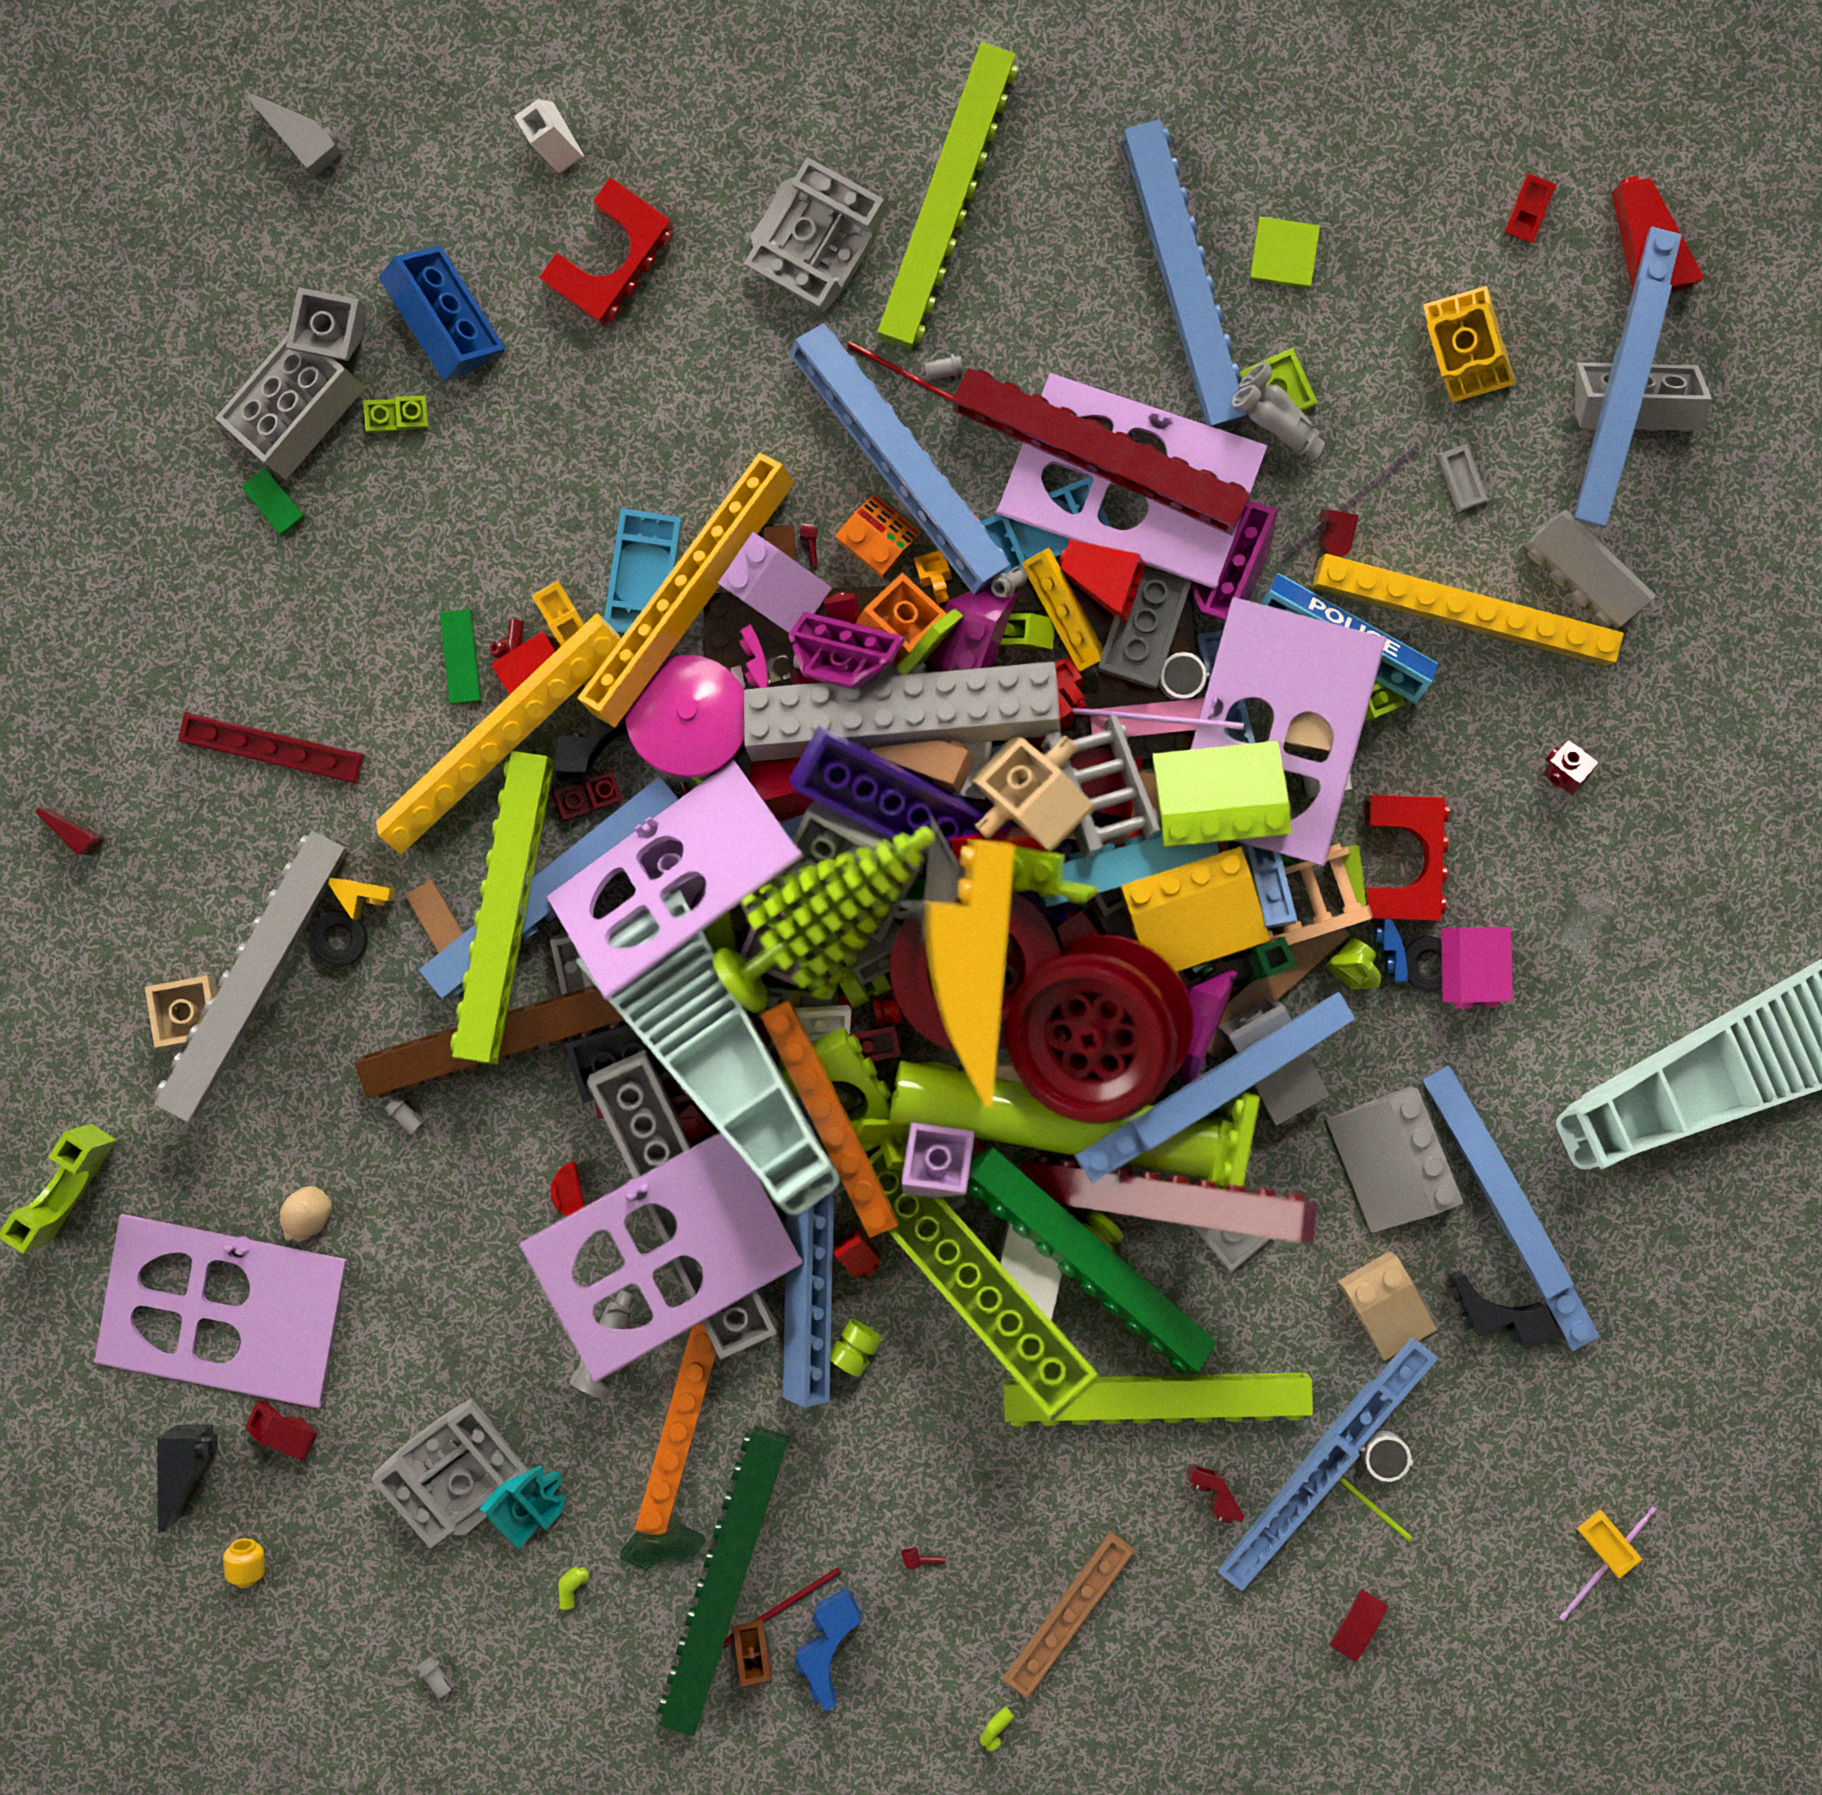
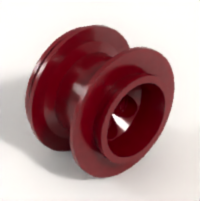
M1012 890L1010 892L1006 938L1007 949L1004 961V969L1010 971L1012 978L1009 984L1002 986L997 1051L1007 1048L1006 1023L1008 1012L1015 994L1021 985L1037 969L1060 958L1057 940L1045 917L1026 898ZM957 896L953 903H963V900ZM905 919L895 938L890 961L891 983L897 1003L908 1021L923 1036L944 1048L955 1051L945 1031L935 998L928 965L926 939L924 938L921 942L922 924L919 923V920Z
M1098 935L1083 938L1060 949V958L1037 969L1021 985L1015 994L1008 1012L1006 1042L1009 1057L1017 1076L1025 1088L1041 1104L1053 1112L1075 1121L1110 1123L1131 1117L1146 1108L1160 1094L1167 1081L1178 1071L1192 1043L1194 1031L1193 1008L1188 991L1176 970L1167 960L1150 947L1120 936ZM1075 999H1080L1085 1003L1086 1011L1076 1006ZM1106 1001L1113 1002L1117 1006L1118 1012L1110 1011L1106 1006ZM1122 1029L1131 1031L1134 1040L1126 1039L1122 1034ZM1091 1033L1095 1035L1094 1041L1090 1038ZM1107 1055H1112L1115 1058H1109Z

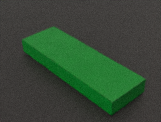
M472 610L440 612L450 704L482 701Z

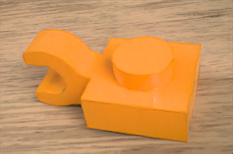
M940 550L913 558L922 587L932 585L937 604L949 601L945 581L952 579L947 560Z

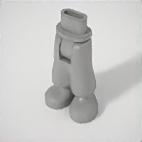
M1266 362L1257 364L1239 384L1241 390L1233 396L1232 406L1239 412H1247L1254 423L1276 435L1300 456L1305 454L1311 461L1316 460L1325 445V442L1318 437L1319 431L1313 428V423L1294 404L1282 388L1278 385H1267L1272 375L1271 367Z
M620 1289L616 1300H611L607 1305L599 1324L609 1328L627 1330L629 1325L628 1313L632 1314L633 1311L629 1306L634 1295ZM580 1358V1364L573 1373L569 1383L582 1392L607 1400L610 1394L609 1388L601 1380L596 1383L592 1382L591 1375L582 1358Z

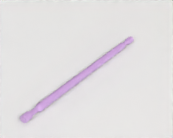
M1652 1506L1648 1514L1639 1521L1625 1538L1629 1543L1645 1526L1648 1519L1657 1511L1655 1507ZM1606 1563L1602 1565L1570 1603L1568 1609L1560 1615L1559 1618L1563 1622L1608 1570L1609 1567Z

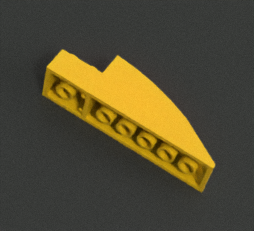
M968 839L967 846H962L961 866L965 867V879L960 878L958 884V898H961L963 903L924 900L925 939L934 994L945 1031L978 1097L985 1107H992L1014 845L1006 842Z

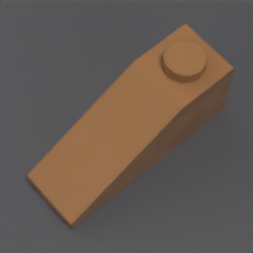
M941 740L870 749L871 752L958 794L974 761L967 750L968 747L954 740H951L950 744Z

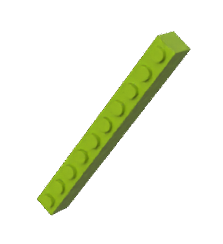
M982 41L979 45L877 334L880 340L911 351L915 343L921 344L926 330V326L922 325L925 314H932L936 302V297L932 296L936 285L941 287L947 271L946 268L942 267L946 256L952 257L957 240L953 238L956 227L962 229L967 215V211L963 210L966 199H973L978 182L973 181L977 170H983L988 153L983 152L987 141L993 142L997 132L998 124L994 123L997 112L1003 114L1009 95L1004 94L1007 84L1013 85L1017 76L1019 66L1014 65L1016 53Z
M511 751L510 759H507L505 762V787L501 789L498 796V806L501 808L499 818L494 821L492 827V835L495 839L493 849L488 851L486 865L489 870L487 880H483L480 895L483 898L481 910L477 911L474 921L475 928H477L476 937L469 946L470 968L463 977L464 999L457 1008L459 1024L457 1032L453 1034L451 1039L452 1057L494 1065L498 1064L555 762L548 756Z
M1308 1373L1100 1377L1096 1383L1054 1421L1049 1418L1016 1379H1003L1005 1422H1011L1012 1426H1027L1029 1421H1041V1424L1046 1426L1059 1425V1421H1072V1424L1087 1425L1090 1424V1420H1102L1104 1424H1119L1123 1419H1133V1422L1137 1424L1151 1423V1419H1163L1166 1423L1182 1422V1418H1194L1196 1422L1205 1423L1211 1422L1212 1418L1225 1417V1421L1229 1422L1243 1421V1417H1255V1420L1272 1421L1274 1416H1286L1287 1420L1298 1421L1303 1420L1304 1416H1313L1312 1378Z

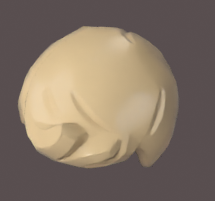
M313 1186L303 1187L295 1191L284 1201L279 1219L285 1240L294 1239L297 1242H302L323 1229L332 1212V1203L329 1200V1196L325 1195L321 1189Z

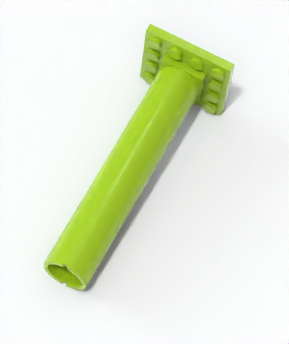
M900 1061L894 1085L897 1087V1090L893 1091L889 1121L911 1126V1123L969 1130L974 1131V1138L1075 1156L1080 1151L1154 1106L1148 1105L1135 1115L1116 1122H1079L1061 1116L1045 1107L1031 1095L1022 1082L994 1077L992 1107H985L966 1072ZM1244 1090L1217 1107V1115L1211 1114V1117L1203 1116L1152 1149L1146 1150L1129 1160L1124 1165L1218 1182L1217 1188L1227 1189V1184L1243 1185L1259 1097Z

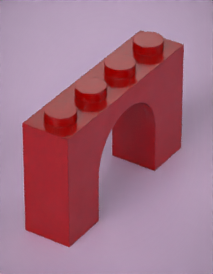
M611 177L593 200L596 211L622 228L630 237V253L626 262L621 268L611 274L597 276L584 272L556 252L539 276L544 286L602 327H604L607 321L611 323L615 320L621 309L619 307L621 301L625 296L627 298L632 296L638 286L636 280L643 271L647 273L656 261L654 255L660 247L665 248L674 235V232H672L673 225L668 217Z
M1366 796L1365 827H1393L1407 830L1419 840L1424 851L1422 871L1409 885L1401 888L1364 887L1366 905L1370 906L1372 918L1441 921V914H1445L1446 898L1442 896V884H1445L1447 881V867L1443 865V853H1447L1448 836L1444 835V823H1447L1449 820V805L1445 804V797Z

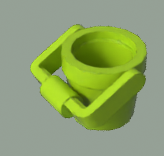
M1351 938L1326 965L1327 969L1337 979L1349 985L1353 990L1378 988L1380 986L1381 975L1373 964L1376 953L1358 939Z

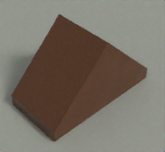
M763 1620L733 1626L741 1688L771 1683L773 1659Z

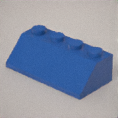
M441 245L394 256L378 277L443 381L466 375L506 349Z

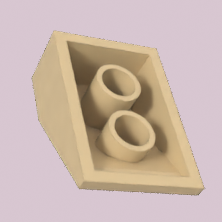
M1391 1251L1386 1252L1337 1281L1384 1361L1397 1354L1411 1337L1419 1341L1437 1330L1399 1258Z

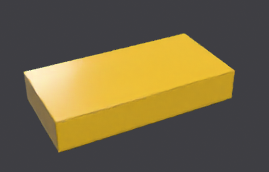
M1600 1509L1577 1528L1619 1579L1643 1560Z

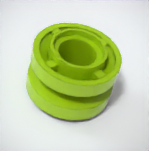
M1090 1210L1086 1215L1087 1224L1080 1222L1112 1251L1111 1243L1119 1244L1124 1238L1119 1227L1109 1217L1098 1211Z

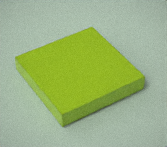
M1259 217L1249 280L1309 289L1312 283L1320 225Z
M1294 348L1262 361L1266 362L1272 369V375L1267 382L1268 386L1278 385L1301 411H1305L1318 404ZM1257 364L1240 371L1241 381Z
M956 609L951 610L934 623L897 666V670L902 675H908L927 660L961 620L963 615Z

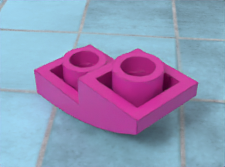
M749 625L740 631L744 638L739 642L748 657L754 654L756 658L746 663L749 671L745 673V676L753 689L758 687L767 688L769 687V675L766 658L752 626Z

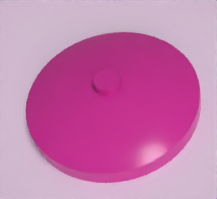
M680 655L667 658L625 713L626 727L631 743L645 762L662 773L683 778L711 774L728 764L737 755L745 742L744 689L738 679L726 667L711 659L695 655Z

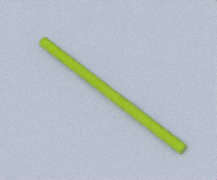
M1343 1477L1338 1480L1407 1541L1412 1538L1410 1534Z

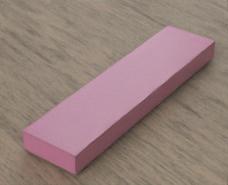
M1205 698L1093 710L1199 719ZM1090 716L1091 735L1105 731L1103 726L1109 717ZM1118 718L1119 723L1124 724L1128 737L1194 731L1197 728V725Z

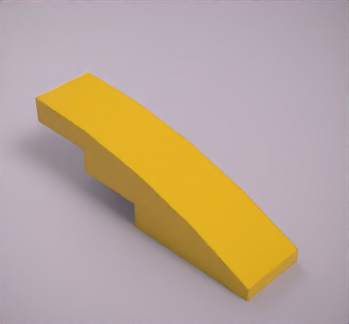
M559 580L532 595L533 600L548 622V626L560 646L584 625L583 620ZM596 672L583 683L584 687L587 686Z

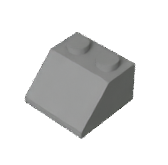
M298 287L286 348L348 361L362 339L368 310L356 298Z

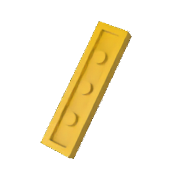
M1050 548L1021 562L1078 671L1100 662L1104 648Z

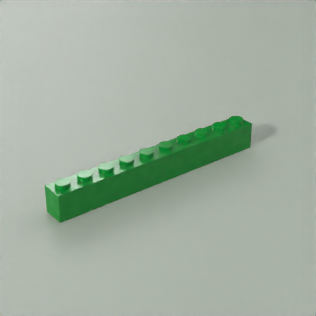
M995 1148L980 1150L970 1165L967 1191L974 1197L986 1201L990 1205L989 1209L993 1214L1008 1220L1013 1225L1012 1229L1015 1233L1023 1238H1029L1036 1245L1035 1249L1041 1255L1047 1258L1051 1257L1059 1264L1057 1268L1063 1274L1074 1277L1080 1282V1288L1085 1293L1093 1297L1096 1296L1102 1301V1307L1107 1312L1124 1320V1325L1129 1331L1148 1341L1146 1344L1151 1350L1170 1360L1168 1363L1173 1369L1180 1373L1199 1372L1217 1341Z

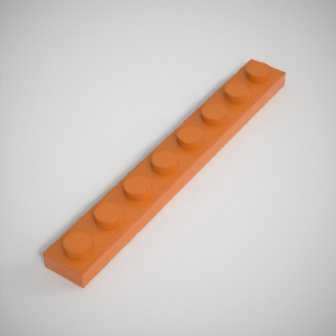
M789 999L762 1011L760 1014L869 1238L898 1226L899 1221L791 1000Z
M702 1322L691 1328L635 1530L660 1537H665L717 1353Z

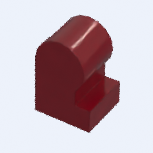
M1321 509L1319 522L1326 523L1325 532L1319 539V548L1323 554L1342 557L1351 550L1359 515Z

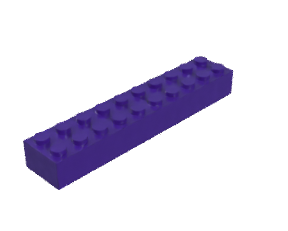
M818 725L789 779L794 790L892 839L894 836L903 833L908 836H914V833L923 826L930 829L931 817L933 816L950 847L951 838L980 834L981 832L975 827V824L989 812ZM1006 821L998 830L1016 828L1018 826ZM1057 846L1052 850V853L1064 855V862L1068 861L1067 855L1071 853ZM1033 890L1024 892L1014 891L1026 898L1041 913L1061 923L1064 922L1074 902L1067 901L1039 908Z

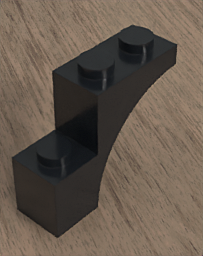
M591 713L589 737H585L580 733H568L566 736H558L554 769L558 781L589 782L593 765L600 753L613 740L628 733L625 715L614 728Z
M1457 1271L1448 1275L1451 1284L1447 1286L1449 1293L1455 1303L1460 1302L1464 1311L1460 1313L1461 1320L1467 1330L1472 1329L1478 1336L1510 1324L1506 1326V1331L1514 1344L1518 1342L1524 1349H1528L1560 1335L1548 1307L1543 1303L1536 1302L1517 1307L1499 1305L1479 1295L1470 1284L1467 1276L1462 1272Z

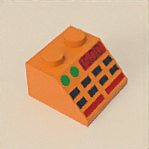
M874 494L853 513L835 535L836 542L883 580L922 532Z

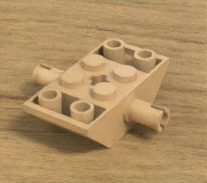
M1064 735L1062 740L1047 755H1044L1021 737L1009 739L968 780L994 804V807L975 824V827L987 839H990L1007 820H1013L1051 852L1095 808L1094 804L1059 769L1079 750L1078 747Z

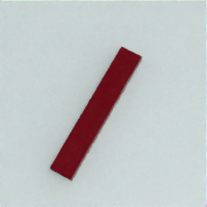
M184 712L178 742L355 784L359 782L365 754L188 712Z

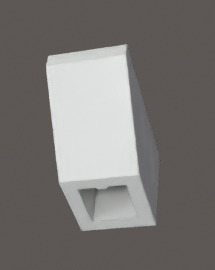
M537 99L514 116L529 143L558 173L564 172L584 157L553 102Z

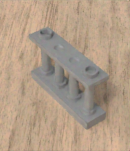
M1116 714L1110 716L1104 724L1105 731L1072 741L1079 749L1077 752L1110 743L1116 758L1115 760L1077 771V769L1072 768L1068 759L1059 768L1080 791L1082 782L1119 771L1127 787L1089 799L1095 808L1073 829L1083 859L1096 856L1101 850L1104 840L1139 829H1143L1148 840L1152 839L1160 830V816L1156 809H1152L1127 744L1126 728L1123 723H1119ZM1059 731L1046 735L1041 743L1044 755H1047L1062 740ZM1132 800L1138 817L1100 829L1098 826H1094L1091 818L1093 811Z

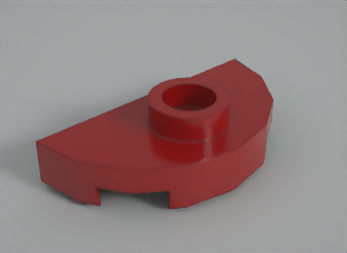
M576 1160L564 1164L558 1170L550 1185L551 1199L555 1208L567 1217L586 1207Z

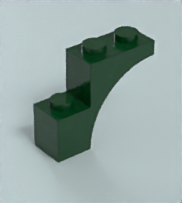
M1277 937L1268 943L1243 950L1228 962L1223 959L1230 970L1238 972L1232 988L1258 979L1271 977L1297 966L1285 937Z

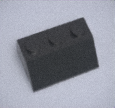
M628 1022L619 1027L607 1028L586 1037L568 1040L565 1043L583 1103L595 1100L587 1083L590 1074L647 1049L660 1079L673 1076Z

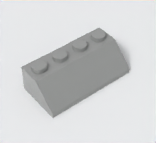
M1576 363L1575 415L1580 428L1596 430L1612 363ZM1652 364L1634 429H1646L1648 431L1677 430L1680 432L1703 431L1712 397L1699 366Z
M1564 510L1549 519L1524 545L1529 550L1527 554L1538 565L1544 564L1551 571L1550 577L1558 585H1566L1573 592L1572 598L1580 606H1588L1595 613L1594 619L1602 627H1610L1612 630L1621 627L1651 602L1656 595L1579 521L1573 520L1574 516Z

